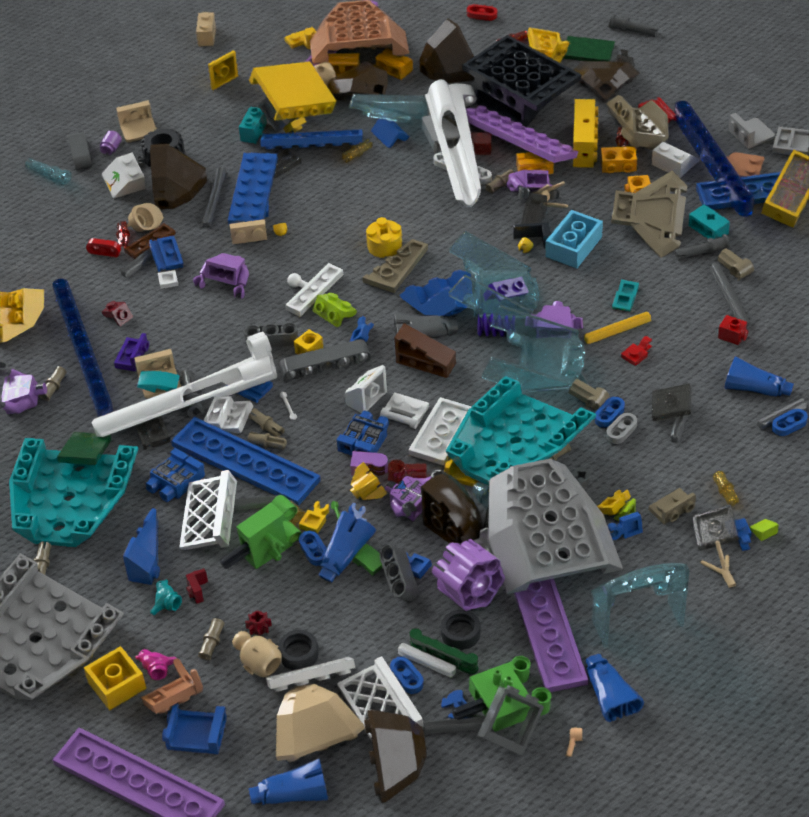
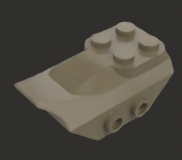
M618 95L606 103L608 114L612 115L622 126L621 134L623 138L630 142L631 146L636 148L643 146L654 150L660 143L665 142L669 138L667 114L654 101L651 100L640 108H633L621 95Z

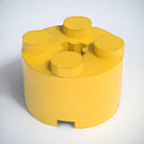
M380 217L370 224L366 229L369 252L379 258L396 255L397 250L402 247L401 225L384 217Z

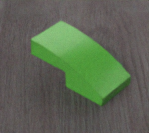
M365 544L352 559L355 564L362 565L372 576L383 568L380 553L368 544Z

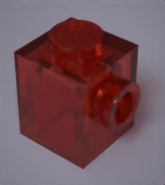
M471 133L474 154L491 155V133Z

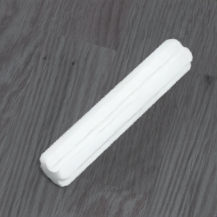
M401 643L398 648L399 655L441 674L453 677L456 673L455 665L410 645Z

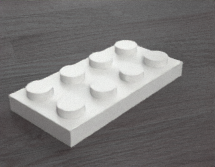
M440 397L408 450L409 455L445 466L449 459L446 449L471 406Z
M345 657L266 677V681L270 689L281 691L288 689L287 685L294 683L296 686L308 684L309 679L315 678L317 681L330 678L329 674L332 673L345 675L351 673L350 669L356 667L354 659Z

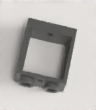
M507 685V688L499 686L478 736L523 756L544 706L538 704L539 699L529 694L526 697L519 695L520 690ZM506 696L530 707L515 742L491 732V728Z

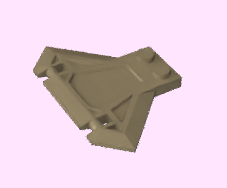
M672 170L636 193L616 190L611 223L631 226L649 247L662 258L675 251V249L680 248L681 241L676 240V236L682 235L686 197L681 196V192H687V185Z

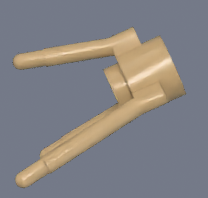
M560 182L551 187L547 184L538 191L533 192L532 201L536 205H541V207L567 208V204L547 203L550 199L549 192L564 185L565 182Z

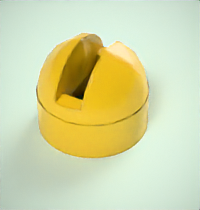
M287 224L273 225L275 234L278 236L285 235L287 233Z
M525 237L518 243L519 251L523 249V253H528L534 247L532 241Z

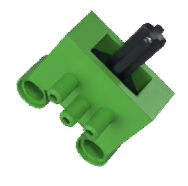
M278 495L267 506L236 526L241 546L220 560L222 567L228 569L243 558L255 569L271 559L279 561L282 557L280 553L293 546L292 544L299 540L302 534L289 521L296 515L297 507L284 495Z
M516 656L511 662L471 676L469 691L475 700L453 708L452 714L454 719L461 720L481 711L486 716L499 686L507 688V685L520 690L519 695L526 697L528 692L522 683L529 679L530 660L524 656ZM543 687L533 690L532 696L539 699L538 704L544 706L540 715L542 716L550 710L551 692ZM506 696L492 726L493 730L496 732L524 721L530 707Z

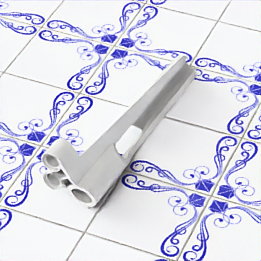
M438 80L431 84L425 97L457 201H461L464 206L472 207L479 198L481 185L466 107L474 104L477 99L471 85H448L446 81ZM450 113L454 114L460 133L459 142L453 148L448 147L442 129V117Z
M260 332L247 337L246 343L252 357L180 388L95 418L92 421L96 436L104 437L211 397L229 396L276 379L277 372L267 335L264 332ZM223 382L228 385L190 400H183L184 395Z

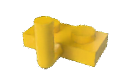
M313 27L306 28L286 36L285 41L292 49L301 45L311 49L310 40L316 30Z

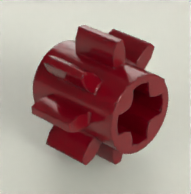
M257 610L248 614L249 620L245 621L246 629H249L250 635L256 634L261 636V634L269 633L268 627L272 626L271 618H268L267 612L263 613Z

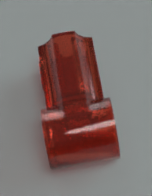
M392 460L388 464V481L391 480L399 484L406 476L427 478L426 463L405 464L401 460Z

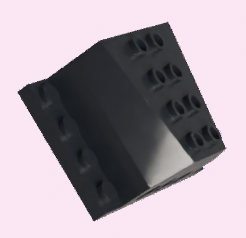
M509 35L504 36L462 64V69L475 77V96L477 99L475 103L479 106L487 107L489 111L498 112L502 117H509L513 122L522 123L524 127H527L551 100L581 80L580 73Z

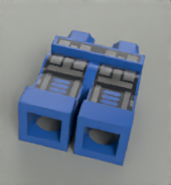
M365 410L360 415L355 414L344 434H340L336 439L338 451L351 456L353 451L377 453L387 437L388 418L381 416L377 421L373 420V415ZM345 445L350 446V450L345 449Z
M177 448L170 452L171 456L164 463L159 464L150 471L151 478L146 482L147 491L153 494L158 489H161L159 492L160 497L166 502L174 497L179 499L188 491L189 482L199 481L205 476L204 464L191 456L189 457Z

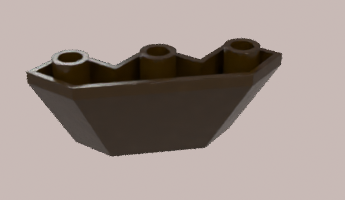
M449 18L446 19L426 42L419 59L420 72L427 78L436 81L444 80L447 83L475 81L473 75L462 69V64L473 58L474 55L457 23Z
M365 61L329 80L327 88L337 100H342L345 96L350 95L373 104H379L385 99L388 85L387 71L379 65Z
M581 62L574 69V71L581 74L579 83L581 85L584 83L604 103L625 84H629L639 75V72L629 62Z
M168 144L150 145L151 176L155 206L160 210L173 209L191 201L207 183L206 168Z
M367 710L368 720H364L366 734L371 733L373 751H369L371 765L375 764L378 779V782L374 783L376 796H381L382 803H386L418 779L427 758L423 728L409 716Z

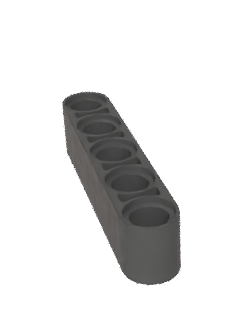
M359 339L282 359L278 366L284 381L289 382L288 380L291 379L297 380L305 378L307 375L321 374L327 370L332 371L343 366L360 364L362 361L367 360L368 362L371 359V353L366 342Z

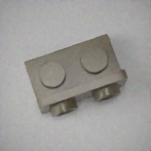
M678 488L651 504L648 510L663 524L669 521L674 522L678 519L679 515L684 512L689 513L694 509L696 495L694 493L687 495L681 488Z

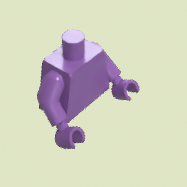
M222 253L207 259L199 272L200 275L195 276L193 279L194 285L196 286L199 283L200 289L206 286L204 278L238 285L233 290L234 297H236L237 293H241L242 299L245 296L243 287L246 286L249 271L245 265L244 258Z
M555 301L552 306H543L542 311L536 315L527 314L525 325L537 327L536 337L572 340V329H583V318L571 314L569 307L563 306V303L560 301Z

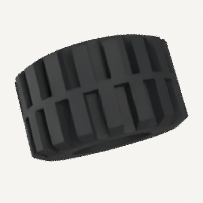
M156 129L153 132L150 131L141 140L144 163L148 167L151 166L150 145L168 144L185 155L183 138L176 130Z

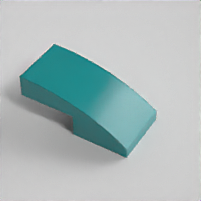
M621 279L612 308L630 312L639 289V283Z
M141 371L137 388L154 393L157 388L169 392L177 389L180 375L162 371Z

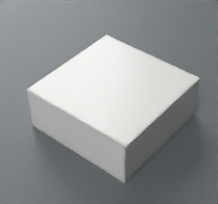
M175 270L158 273L161 289L178 286Z

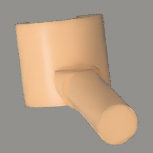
M582 728L570 729V741L566 756H572L575 741H582Z

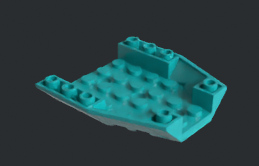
M505 376L467 411L448 445L446 453L466 476L489 486L491 478L512 466L546 460L560 452L596 417V413L581 407L573 415L522 394L520 382Z
M25 438L9 480L13 531L33 544L44 542V545H46L47 542L55 546L77 547L92 536L125 493L139 448L137 446L119 445L116 455L103 454L96 465L59 463L57 456L60 451L46 450L44 439ZM77 467H84L81 471H75ZM67 496H74L70 501L64 500ZM57 526H64L60 531L54 530Z

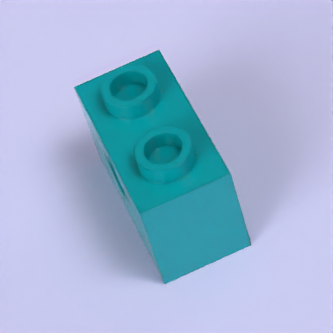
M250 107L239 125L240 141L257 143L267 125V117L260 108Z
M702 205L689 214L688 226L707 239H715L723 234H729L730 221L706 205Z

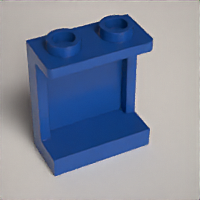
M178 703L174 704L172 711L169 710L167 714V729L164 728L162 733V741L165 742L167 750L219 754L227 720L225 707L216 706L215 713L180 710Z

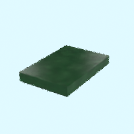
M568 36L566 41L570 44L563 59L586 62H610L615 41Z
M73 432L58 454V462L96 465L111 442V434L97 437L96 433Z

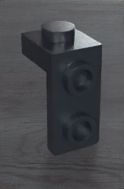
M549 222L513 225L514 239L542 237L544 249L546 248V240L553 233V231L550 232Z

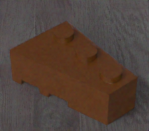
M405 323L394 337L396 363L445 378H448L456 365V351Z

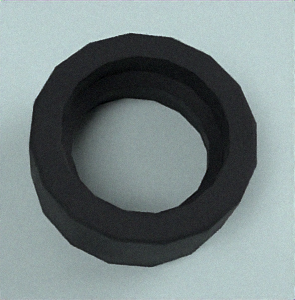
M460 609L451 611L441 621V637L447 646L455 647L459 650L469 649L476 645L480 639L481 624L479 618L470 611ZM465 622L473 627V632L467 636L458 637L450 634L448 629L454 623Z
M297 629L284 634L279 640L278 649L282 654L281 663L286 668L298 670L313 666L318 660V642L312 633ZM295 643H305L311 647L310 652L301 657L288 655L286 649Z

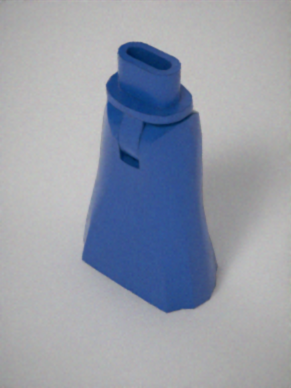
M736 356L733 359L725 382V389L753 391L775 397L782 394L790 396L794 383L786 382V378L783 379L775 374L759 369Z
M342 511L320 565L322 569L318 576L331 583L336 576L339 577L340 573L346 569L359 550L376 532L375 527L360 518L357 520L354 515L346 511Z
M596 654L585 660L588 665L587 671L606 721L612 722V720H616V717L622 718L623 712L625 716L641 710L644 705L643 699L625 682L607 659L602 658L601 654Z
M320 759L309 762L294 770L268 777L259 782L258 786L249 788L252 804L262 802V805H265V803L277 804L293 801L328 800Z

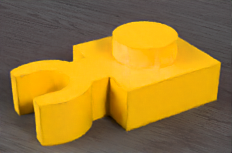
M617 490L613 497H607L597 507L603 514L613 516L626 504L625 501L630 499V493L628 490H625L623 493H621V490Z
M315 502L314 511L307 510L299 522V529L314 531L318 534L326 522L329 505L326 504L324 508L320 509V502Z

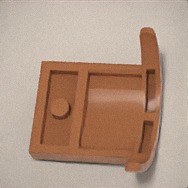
M178 658L174 659L173 664L180 678L141 697L144 705L154 713L161 714L168 711L170 706L176 703L180 704L190 699L189 696L201 693L203 686L196 669L190 671V676Z

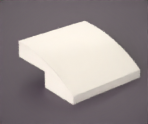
M231 396L214 397L203 421L224 431L241 433L253 405L251 401L234 402Z

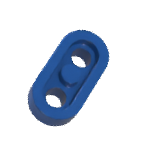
M619 397L607 399L596 411V425L607 428L623 414L625 409L623 399Z
M793 409L773 420L772 431L779 436L789 435L806 426L808 414L802 409Z
M303 532L299 537L300 548L309 563L315 566L321 565L326 551L325 545L316 532Z
M397 657L391 661L390 669L404 691L409 694L419 693L424 686L423 676L410 660L405 657Z

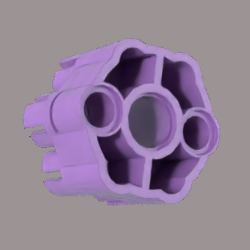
M472 539L463 542L461 545L458 543L454 544L453 542L450 543L446 548L455 556L448 551L443 553V557L450 564L444 559H440L437 565L445 571H441L436 566H433L432 574L438 578V590L466 611L489 605L505 580L500 560Z

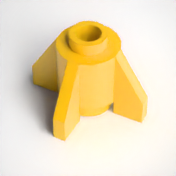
M364 462L358 465L351 481L353 488L350 491L356 499L359 497L362 500L382 498L387 492L382 485L377 488L380 484L379 479L371 471L366 474L369 468Z

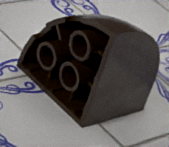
M444 473L434 476L421 486L422 517L425 527L449 544L453 542L454 544L458 543L461 545L463 542L469 541V539L473 541L479 539L480 531L483 529L479 509L470 493L458 480L450 474Z

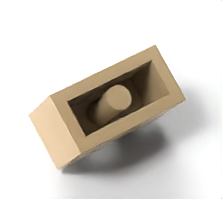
M198 13L196 29L198 46H214L216 31L214 13Z

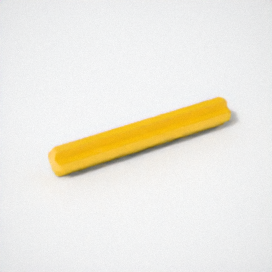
M643 312L586 333L584 340L587 344H591L650 322L651 315L649 312Z

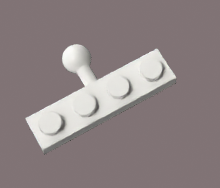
M328 263L309 282L303 281L299 274L293 273L289 275L287 279L289 286L293 288L299 286L302 289L286 304V310L301 317L315 303L317 295H323L343 276V269Z

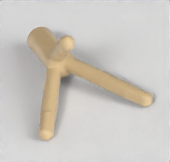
M716 541L722 569L705 561H701V564L722 574L729 588L736 586L729 571V556L726 555L724 559L720 542Z

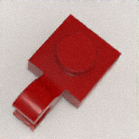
M645 336L638 346L633 343L621 353V358L634 366L638 365L648 357L647 351L652 347L649 344L652 339Z

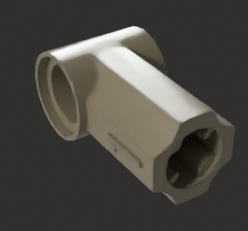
M727 248L722 250L718 256V261L728 268L730 274L737 277V280L754 272V266L749 259L745 258L742 260Z
M579 379L573 382L568 392L585 402L588 409L592 408L596 411L610 398L609 393L605 389L599 387L594 389Z

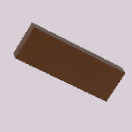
M163 223L126 247L124 251L135 259L150 248L149 240L156 241L158 238L174 236L176 231Z

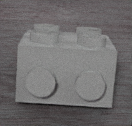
M737 113L730 115L729 132L747 149L775 138V134L758 118L744 121Z

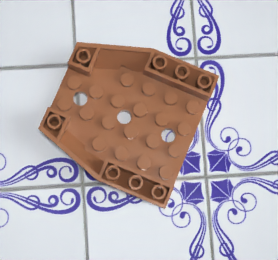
M370 0L338 3L325 17L310 40L312 63L317 64L329 62L327 50L337 51L341 48L354 49L362 46L368 48L372 45L386 46L391 44L393 55L404 56L409 54L405 31Z

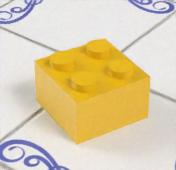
M121 646L84 667L88 684L109 711L146 689L143 673Z

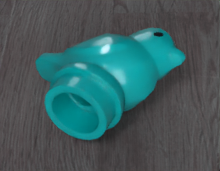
M167 579L157 582L155 605L150 613L156 615L163 609L170 611L178 610L182 597L168 585Z

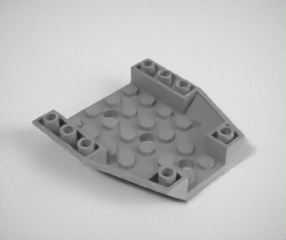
M546 459L515 465L489 480L488 540L493 555L501 562L503 574L505 575L503 584L507 594L525 591L530 583L586 571L602 569L603 574L623 570L603 513L564 464L553 459ZM537 478L541 480L542 485H535L532 479ZM550 514L554 516L555 521H548L545 515ZM558 552H566L568 554V558H561Z
M20 553L0 577V691L19 700L34 699L88 662L122 618L124 612L108 603L101 608L39 572L37 562ZM57 605H64L66 609L59 612L55 610V607ZM33 636H40L42 638L37 643L30 641V638ZM13 667L16 669V672L8 675L5 673V670Z

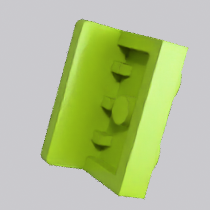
M334 293L317 295L312 310L335 327L341 326L343 318L353 317L357 312L349 302L342 301Z

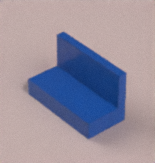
M384 115L379 117L371 129V132L388 148L393 146L397 138L406 141L410 137L392 119Z

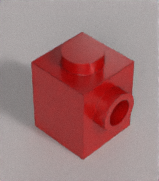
M726 315L719 326L718 339L739 345L748 336L749 331L746 330L747 321Z

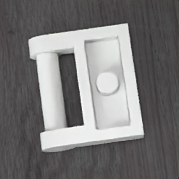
M394 392L386 407L382 408L380 417L383 416L410 425V428L416 429L428 410L429 403Z

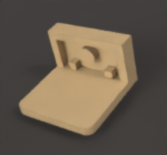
M149 101L116 108L119 125L126 142L144 139L143 137L148 135L150 131L156 130Z
M265 219L230 224L232 244L267 240Z
M171 349L134 358L138 377L141 371H162L177 374ZM178 381L177 388H180L181 384L180 381ZM158 388L155 393L142 389L145 398L155 397L168 392Z

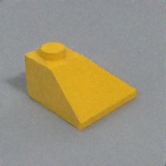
M234 50L208 64L212 90L238 77L236 52Z

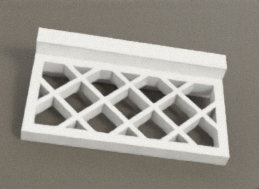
M229 470L221 471V476L189 482L180 549L189 550L219 544L221 548L229 546L237 480ZM220 483V486L214 492L210 490L215 484ZM203 487L197 495H194L195 488ZM209 492L211 495L203 502L201 498ZM217 498V503L212 508L208 505ZM197 502L201 503L198 508L192 511V507ZM205 508L209 510L202 518L198 516ZM214 514L215 519L208 524L206 521ZM197 518L199 521L190 528V522ZM203 524L207 527L200 534L196 532ZM212 530L213 538L204 539V537ZM193 534L197 536L192 542L187 543V539Z
M382 656L374 660L375 665L337 683L339 690L354 714L363 724L368 715L367 710H371L372 702L383 704L380 710L382 712L385 711L387 705L396 706L395 714L400 713L401 715L409 716L423 728V718ZM373 673L377 677L375 683L365 681V678ZM351 684L358 685L356 693L347 691L345 687ZM362 686L373 688L370 696L360 694ZM377 689L387 692L385 699L374 697ZM357 700H367L366 708L357 707ZM367 733L368 736H369V738H370L371 741H372L371 733Z

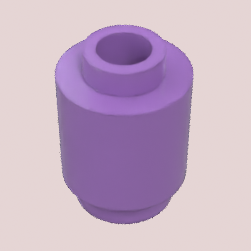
M108 131L100 143V151L106 154L108 152L109 155L113 152L115 153L122 141L119 133L116 131Z

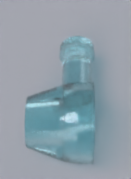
M477 482L473 486L472 492L481 504H484L486 501L482 497L485 496L489 500V485Z

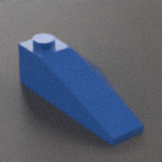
M154 508L151 509L144 519L143 528L139 527L137 529V537H132L123 555L128 581L152 585L154 578L157 579L159 577L158 516Z

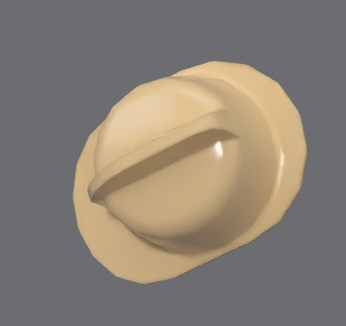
M151 203L136 205L129 214L127 227H132L137 232L156 229L163 220L162 212Z

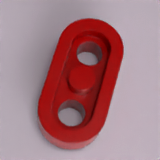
M472 4L467 7V16L472 19L492 21L498 16L497 9L493 6Z
M92 238L86 245V250L90 254L116 258L122 250L116 241Z

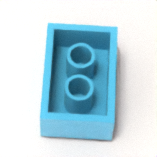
M571 210L546 240V257L578 268L602 238L603 221Z

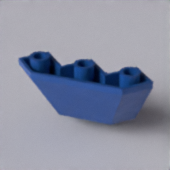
M457 270L448 279L435 277L429 280V283L424 287L411 285L406 287L405 291L400 294L404 301L424 315L451 316L466 309L473 300L471 274L468 271Z

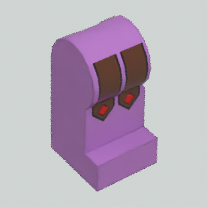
M353 451L350 466L351 476H354L357 466L362 462L369 468V471L366 473L371 471L373 474L381 476L388 472V458L386 455Z

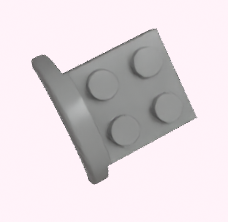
M786 127L778 128L772 153L791 155L794 149L809 156V130Z

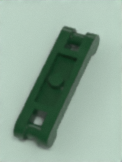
M416 628L410 631V646L456 666V669L469 675H474L478 672V656L476 654H465L455 647L441 643L437 639H431L422 635L420 629Z

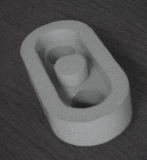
M631 413L621 414L607 428V440L613 444L624 442L637 427L636 416Z

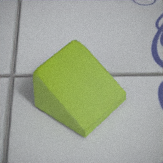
M633 498L628 501L613 519L619 521L620 517L635 513L636 499Z
M764 519L749 528L762 542L777 534L779 525L776 522Z

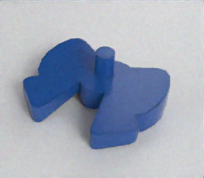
M456 690L450 693L447 698H443L441 707L454 705V708L466 704L467 702L463 698L462 690ZM450 713L448 717L454 719L453 714Z

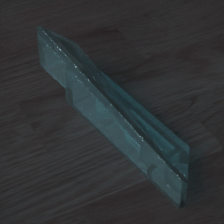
M355 94L349 105L350 108L363 110L362 114L368 117L408 124L411 123L412 117L422 119V117L428 116L426 97L419 95Z

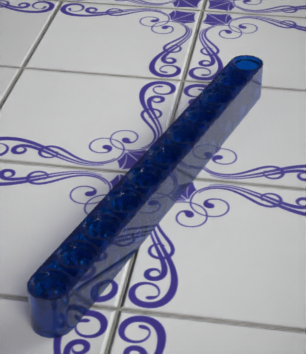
M687 101L676 102L674 113L676 114V123L737 214L743 217L751 216L753 214L754 196L692 106Z
M57 279L52 283L54 296L98 418L114 412L112 401L69 283L66 279Z

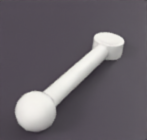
M281 392L279 396L284 400L290 414V420H296L297 415L293 413L289 405L286 392Z

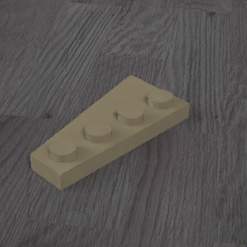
M414 239L410 240L397 250L396 255L389 256L385 263L375 267L370 275L366 274L363 277V283L395 293L426 253L428 244Z

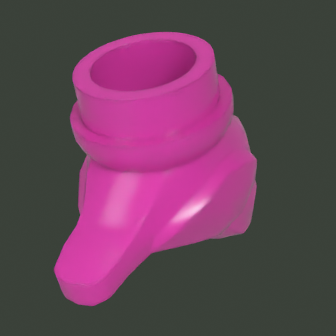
M144 649L140 651L136 659L142 662L144 669L148 671L153 680H161L166 677L167 667L173 664V660L176 657H167L163 654Z

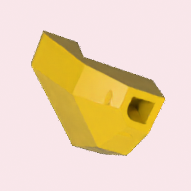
M23 288L13 292H0V339H2L0 343L9 341L35 325L44 309V289Z

